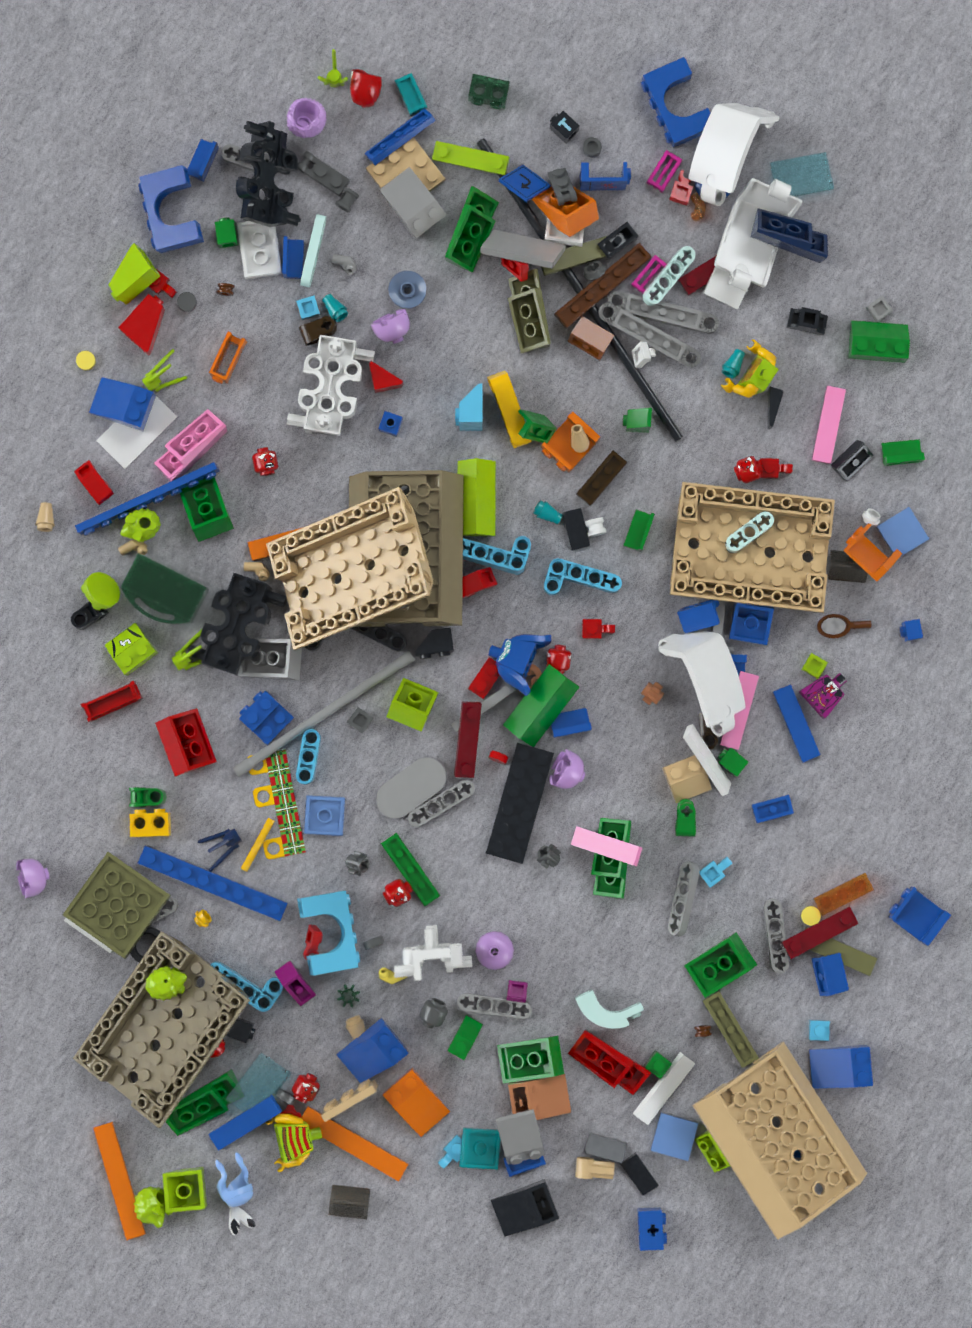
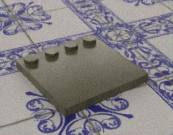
M107 852L65 910L63 916L126 959L171 895L110 852Z

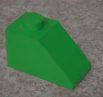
M652 408L627 410V415H623L622 426H626L627 432L649 433Z
M466 1015L447 1051L465 1060L483 1024Z

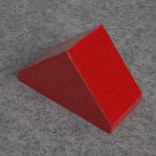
M370 361L369 366L375 393L401 388L404 385L401 379L373 361Z

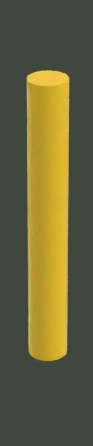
M270 818L266 820L241 866L242 870L246 872L249 870L274 824V820Z

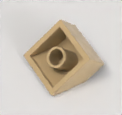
M695 755L662 768L676 803L682 799H689L712 790L708 774Z

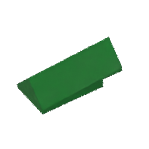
M474 186L470 188L445 255L447 262L472 273L481 255V246L489 237L496 222L492 217L499 204L498 201Z
M549 664L530 687L531 692L527 697L524 695L503 726L520 740L535 747L580 686Z
M600 818L599 834L629 843L630 820ZM594 853L591 875H595L596 878L593 895L623 900L627 863Z
M233 1070L225 1072L180 1100L166 1120V1123L177 1136L229 1111L228 1104L244 1097V1093Z

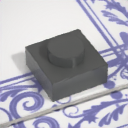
M357 707L347 723L363 734L374 718Z

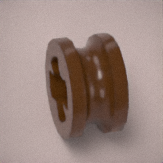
M218 283L219 290H217V294L223 296L234 295L232 289L235 287L234 285Z
M711 1025L695 1026V1037L711 1036L712 1033L709 1031Z

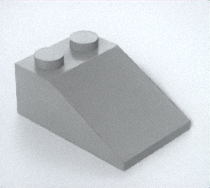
M410 167L379 189L412 237L417 238L446 216L439 203Z
M256 639L260 641L259 645L261 646L257 656L251 660L244 659L238 673L240 677L299 681L302 648L293 650L291 639ZM246 645L243 648V652H251L252 645Z
M534 1109L496 1118L507 1164H519L524 1160H535L545 1155Z

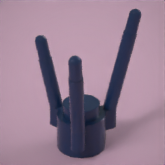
M228 828L223 832L198 840L200 844L222 837L223 841L208 849L209 853L225 844L227 847H230L209 868L210 872L232 851L240 847L238 843L242 842L235 828L232 830Z

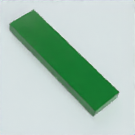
M397 832L381 843L424 907L441 896Z

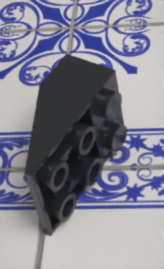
M545 1179L491 1199L504 1237L559 1219Z

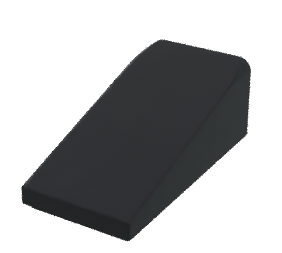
M627 221L597 245L604 255L610 259L637 240L639 236Z
M771 386L768 388L767 429H772L784 393L783 390Z
M578 508L563 512L562 515L571 551L589 547L590 543L582 509Z

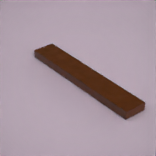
M638 243L609 267L600 278L591 282L555 312L554 316L567 329L650 260L652 256Z

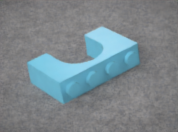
M346 891L298 898L300 918L322 914L329 915L338 922L341 930L340 941L333 950L307 956L309 975L314 976L358 968L360 955L355 949L357 937L356 933L352 931L354 919L352 913H349L348 906L351 905L349 894H346Z

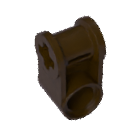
M324 316L315 321L305 323L298 329L305 345L309 346L319 342L320 335L332 336L335 334L337 325L331 317ZM327 322L330 324L329 330H326V328H324L325 323Z

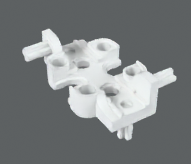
M320 335L317 353L309 354L306 357L303 373L314 374L319 378V386L314 390L300 389L298 403L300 408L306 412V416L288 413L287 425L304 427L305 433L309 434L319 432L340 436L343 419L352 418L357 407V398L344 396L341 393V385L345 381L360 382L362 379V368L356 360L373 361L375 351L357 348L355 340ZM313 360L320 362L319 367L316 369L310 367V363ZM330 362H337L339 368L337 371L332 372L328 369V364ZM349 367H356L358 369L357 373L354 375L348 374L347 370ZM307 397L313 399V404L310 406L303 404L304 399ZM325 399L331 400L332 407L329 409L322 408V401ZM349 404L351 410L349 412H342L341 406Z
M429 925L424 929L425 945L403 948V965L394 966V977L414 976L415 981L422 980L421 966H423L424 960L441 959V962L445 961L446 972L452 973L453 968L472 967V955H462V943L439 944L437 925Z

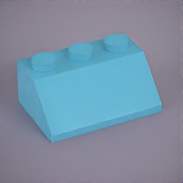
M478 383L459 402V408H455L456 426H459L460 431H482V383Z

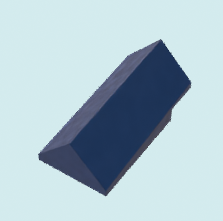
M757 209L750 237L818 263L827 258V234L813 231L812 223Z

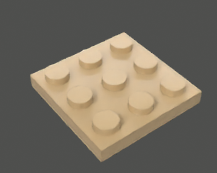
M414 137L377 165L371 163L366 167L367 172L380 189L408 167L413 170L429 192L445 181L444 176Z
M367 1079L359 1084L357 1090L353 1091V1089H350L343 1093L340 1100L337 1101L335 1098L326 1103L321 1114L325 1122L375 1093L378 1088L375 1079L372 1081Z

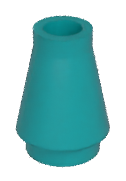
M327 294L322 299L331 318L336 322H341L348 316L347 307L334 298L332 294Z
M735 349L734 353L723 364L722 373L729 378L735 379L740 373L745 353Z
M540 500L533 511L537 518L553 522L557 525L563 516L547 501L543 502Z

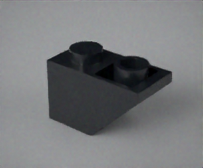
M451 627L431 630L415 651V655L420 656V659L432 658L431 654L438 653L439 657L449 656L450 652L454 651Z

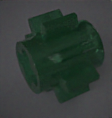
M344 984L343 991L338 989L341 997L337 1001L342 1000L344 1002L343 1007L347 1003H350V1006L353 1007L354 1000L360 1001L356 997L360 991L354 990V984L351 988ZM352 991L354 999L346 1000L344 992Z

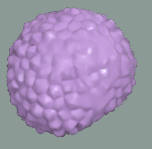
M311 98L296 99L287 112V127L297 137L310 138L321 133L326 124L325 108L322 107L321 103Z

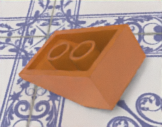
M574 186L573 188L577 195L576 202L568 201L564 202V205L559 206L552 187L532 199L553 225L569 237L599 219L596 200Z
M413 1067L383 1092L385 1099L420 1137L450 1112Z

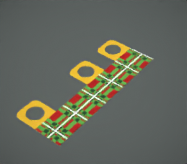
M280 749L263 760L262 769L249 770L251 775L269 773L271 785L258 787L253 790L254 801L257 807L275 804L281 837L268 839L263 842L267 859L306 852L286 750ZM262 790L267 791L270 795L269 800L265 803L257 799L258 793ZM272 842L280 846L279 852L275 855L270 854L267 850L268 845Z

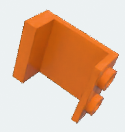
M572 411L567 420L555 431L547 444L543 442L541 445L542 453L550 459L552 457L557 461L556 466L563 472L566 470L570 473L601 437ZM576 424L583 427L590 441L588 449L581 453L576 452L571 447V428Z
M868 523L864 528L860 526L846 541L848 545L843 551L877 582L894 565L902 553L896 549L887 557L863 535L871 526Z

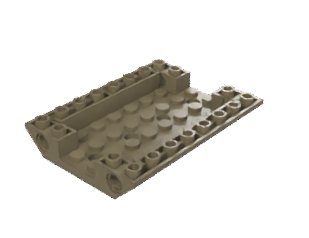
M443 470L365 471L349 476V508L397 487H409V493L405 496L414 509L433 577V585L429 596L409 603L405 608H397L353 627H386V623H422L423 626H462L464 476ZM407 546L402 549V556L408 554L409 549ZM374 560L368 564L369 570L374 568Z
M161 931L73 1059L101 1082L110 1083L132 1101L130 1105L161 1129L250 999L242 988L192 949ZM165 966H169L171 969L176 967L180 972L187 975V979L183 984L185 986L184 993H178L177 997L164 1001L151 998L146 990V978L155 969L164 968ZM202 976L205 983L200 988L197 986V979ZM180 1008L183 1013L180 1019H176L174 1015L176 1009ZM155 1040L160 1042V1049L158 1051H155L152 1047ZM133 1072L138 1074V1080L135 1083L130 1079Z

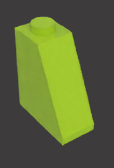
M133 243L108 284L112 290L111 295L117 302L122 301L127 305L158 279L160 274L144 250Z

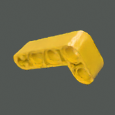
M504 370L488 376V383L495 396L513 448L531 443L532 440L522 438L518 434L524 426L525 420L518 412L520 406L508 373Z

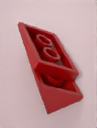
M586 1029L568 1052L570 1056L614 1089L619 1084L632 1095L637 1092L651 1074L644 1066Z

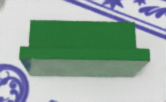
M520 409L518 412L526 420V423L518 434L522 438L547 444L557 430L554 424L545 415Z
M920 439L881 443L884 466L920 463L925 460L924 452H921Z
M635 510L623 545L624 547L642 552L655 515L654 513L648 514Z

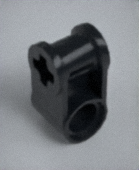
M89 601L72 614L71 623L77 629L84 630L104 618L109 612L108 610L101 609L97 613ZM78 616L85 617V622L82 625L76 624Z

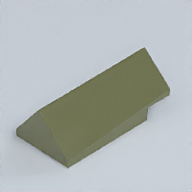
M538 269L528 271V280L522 282L516 277L509 278L512 296L508 298L521 353L550 347L551 342Z

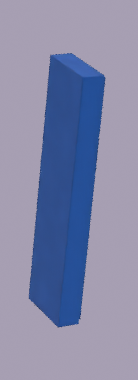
M423 109L366 151V157L374 165H377L436 121L435 118L426 109Z
M791 684L773 691L802 763L820 756Z
M270 1095L211 1131L208 1135L219 1151L280 1114L282 1109L273 1095Z

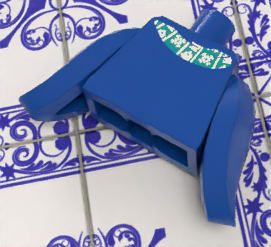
M521 634L511 639H505L502 648L493 645L490 647L488 656L496 658V666L500 677L510 686L522 692L526 697L531 690L525 679L537 649L548 646L551 643V635Z

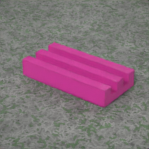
M666 150L646 183L663 193L681 164L682 159ZM667 156H669L670 160L666 164L657 181L654 182V177L661 168ZM674 160L677 161L663 185H659Z
M655 255L631 286L644 293L645 285L661 266L665 267L667 264ZM655 261H657V266L641 285L637 284Z

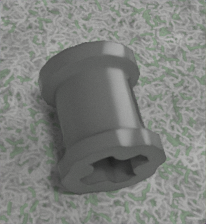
M345 187L343 195L335 204L343 211L349 213L351 205L355 199H358L359 195L350 188Z

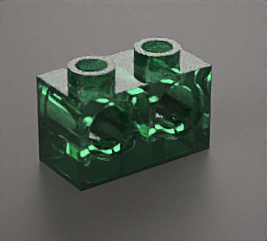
M473 74L468 101L477 106H482V104L490 105L491 108L497 110L505 108L510 81ZM476 88H482L485 92L483 94H476L474 91ZM499 91L503 94V96L501 98H495L493 94Z

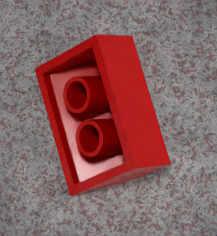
M197 708L168 716L155 723L175 777L217 762Z

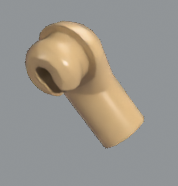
M130 540L118 548L123 556L132 550L137 551L141 556L148 552L147 545L136 540Z
M244 562V572H255L261 581H266L269 578V570L263 563Z

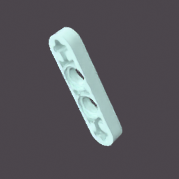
M316 215L300 286L311 287L327 216Z
M684 246L676 252L643 293L645 304L653 306L663 299L695 259L693 248ZM687 252L688 258L683 260L682 262L679 261L683 258L684 253ZM672 264L678 266V274L672 273L670 269ZM660 278L667 280L668 286L666 288L660 285ZM658 290L659 292H657L654 296V299L651 300L650 294Z

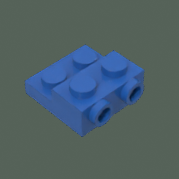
M735 603L729 639L767 645L774 607Z
M260 691L253 698L255 702L250 707L246 705L239 712L242 715L239 719L266 745H269L294 717L267 691L264 693Z

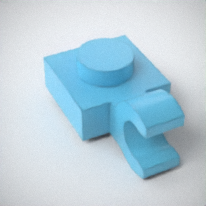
M725 857L718 864L712 861L701 869L699 874L711 888L725 877L722 871L729 867L732 862L728 857Z
M458 1135L443 1148L447 1153L438 1161V1164L443 1169L452 1159L456 1162L460 1160L462 1139Z

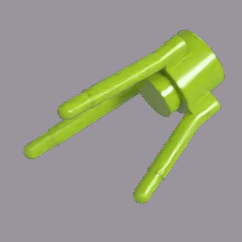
M332 49L333 70L328 72L326 79L321 76L317 78L324 85L329 84L331 87L336 88L340 85L344 86L348 77L342 79L341 73L337 70L336 50Z
M171 349L150 372L145 374L146 377L142 381L148 390L153 391L155 389L158 392L162 388L187 379V376H183L161 385L159 384L162 382L159 376L172 365L168 364L156 373V371L175 352L174 349Z
M202 629L180 650L175 652L176 655L171 658L179 671L183 668L188 670L191 667L202 664L201 660L189 663L192 661L190 656L202 649L201 645L188 653L185 651L201 636Z

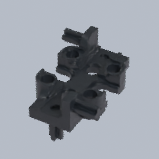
M247 121L244 129L245 132L252 134L251 142L243 144L240 158L242 161L248 162L253 166L254 176L251 179L240 176L236 181V193L239 198L243 199L241 219L267 227L285 224L298 226L301 218L297 214L288 212L286 208L292 204L294 192L279 189L274 182L276 173L290 175V172L296 171L298 167L297 155L288 150L286 146L288 133L274 129L275 123L271 121L259 124ZM265 152L269 154V162L264 160ZM260 189L265 193L263 200L259 197Z
M233 573L228 590L218 591L211 605L212 608L224 612V623L220 626L205 623L201 631V640L207 645L206 650L200 649L190 657L201 660V663L208 668H215L237 676L243 660L254 659L261 647L259 645L260 641L249 638L246 635V626L251 622L269 625L272 613L266 605L267 602L284 607L287 603V597L272 592V588L267 583ZM223 597H229V602L226 605H221L220 603ZM245 601L247 608L244 611L237 610L238 602ZM259 609H265V614L262 617L256 616V612ZM212 632L216 633V638L213 641H208V635ZM227 637L234 639V644L231 647L224 646V640ZM191 645L188 652L196 648V646ZM246 645H252L251 652H243V648Z

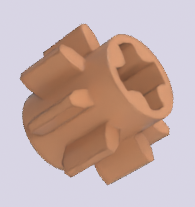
M649 682L641 692L644 695L642 700L648 705L652 702L657 704L665 694L661 691L663 686L658 682L654 684Z

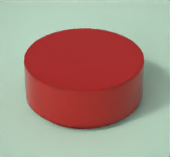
M490 751L488 756L489 759L506 765L508 761V756L497 751Z

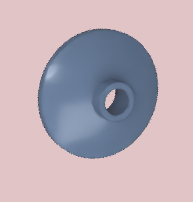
M401 271L389 283V296L393 303L401 308H414L422 303L426 296V283L416 272ZM410 288L411 293L405 294L404 290Z

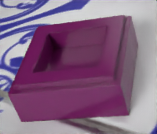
M509 980L506 1000L526 1003L528 983Z

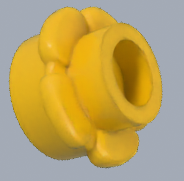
M204 909L195 912L196 917L194 921L199 927L203 926L205 928L209 926L212 919L208 912Z

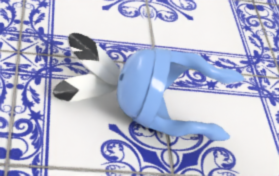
M235 1153V1158L242 1172L227 1188L225 1167L218 1160L215 1161L216 1167L222 1176L217 1184V1189L222 1200L230 1208L229 1229L233 1235L238 1233L240 1222L248 1228L255 1227V1222L251 1216L239 1207L247 1203L253 1196L252 1184L248 1182V1170L239 1153Z

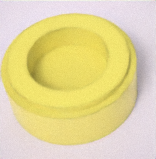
M82 351L76 357V364L80 369L88 371L95 366L96 359L91 352Z
M808 906L802 910L801 920L806 925L813 926L820 921L821 914L816 907Z

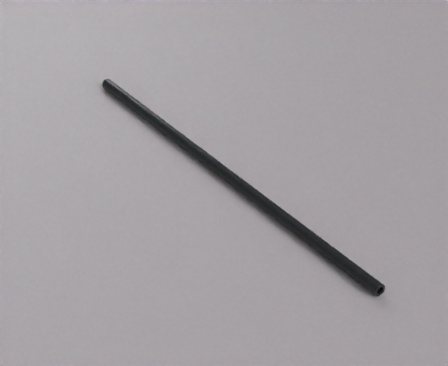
M485 138L477 142L480 150L494 153ZM506 187L538 237L545 240L546 230L529 204ZM571 268L562 271L576 294L584 289ZM593 306L588 312L596 324L615 335L609 324L599 317L597 306ZM615 335L610 345L674 441L680 440L683 437L638 368H635L634 362Z

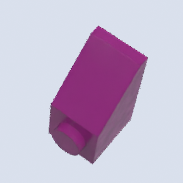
M288 961L275 971L282 986L300 1006L316 996L313 989L291 961Z

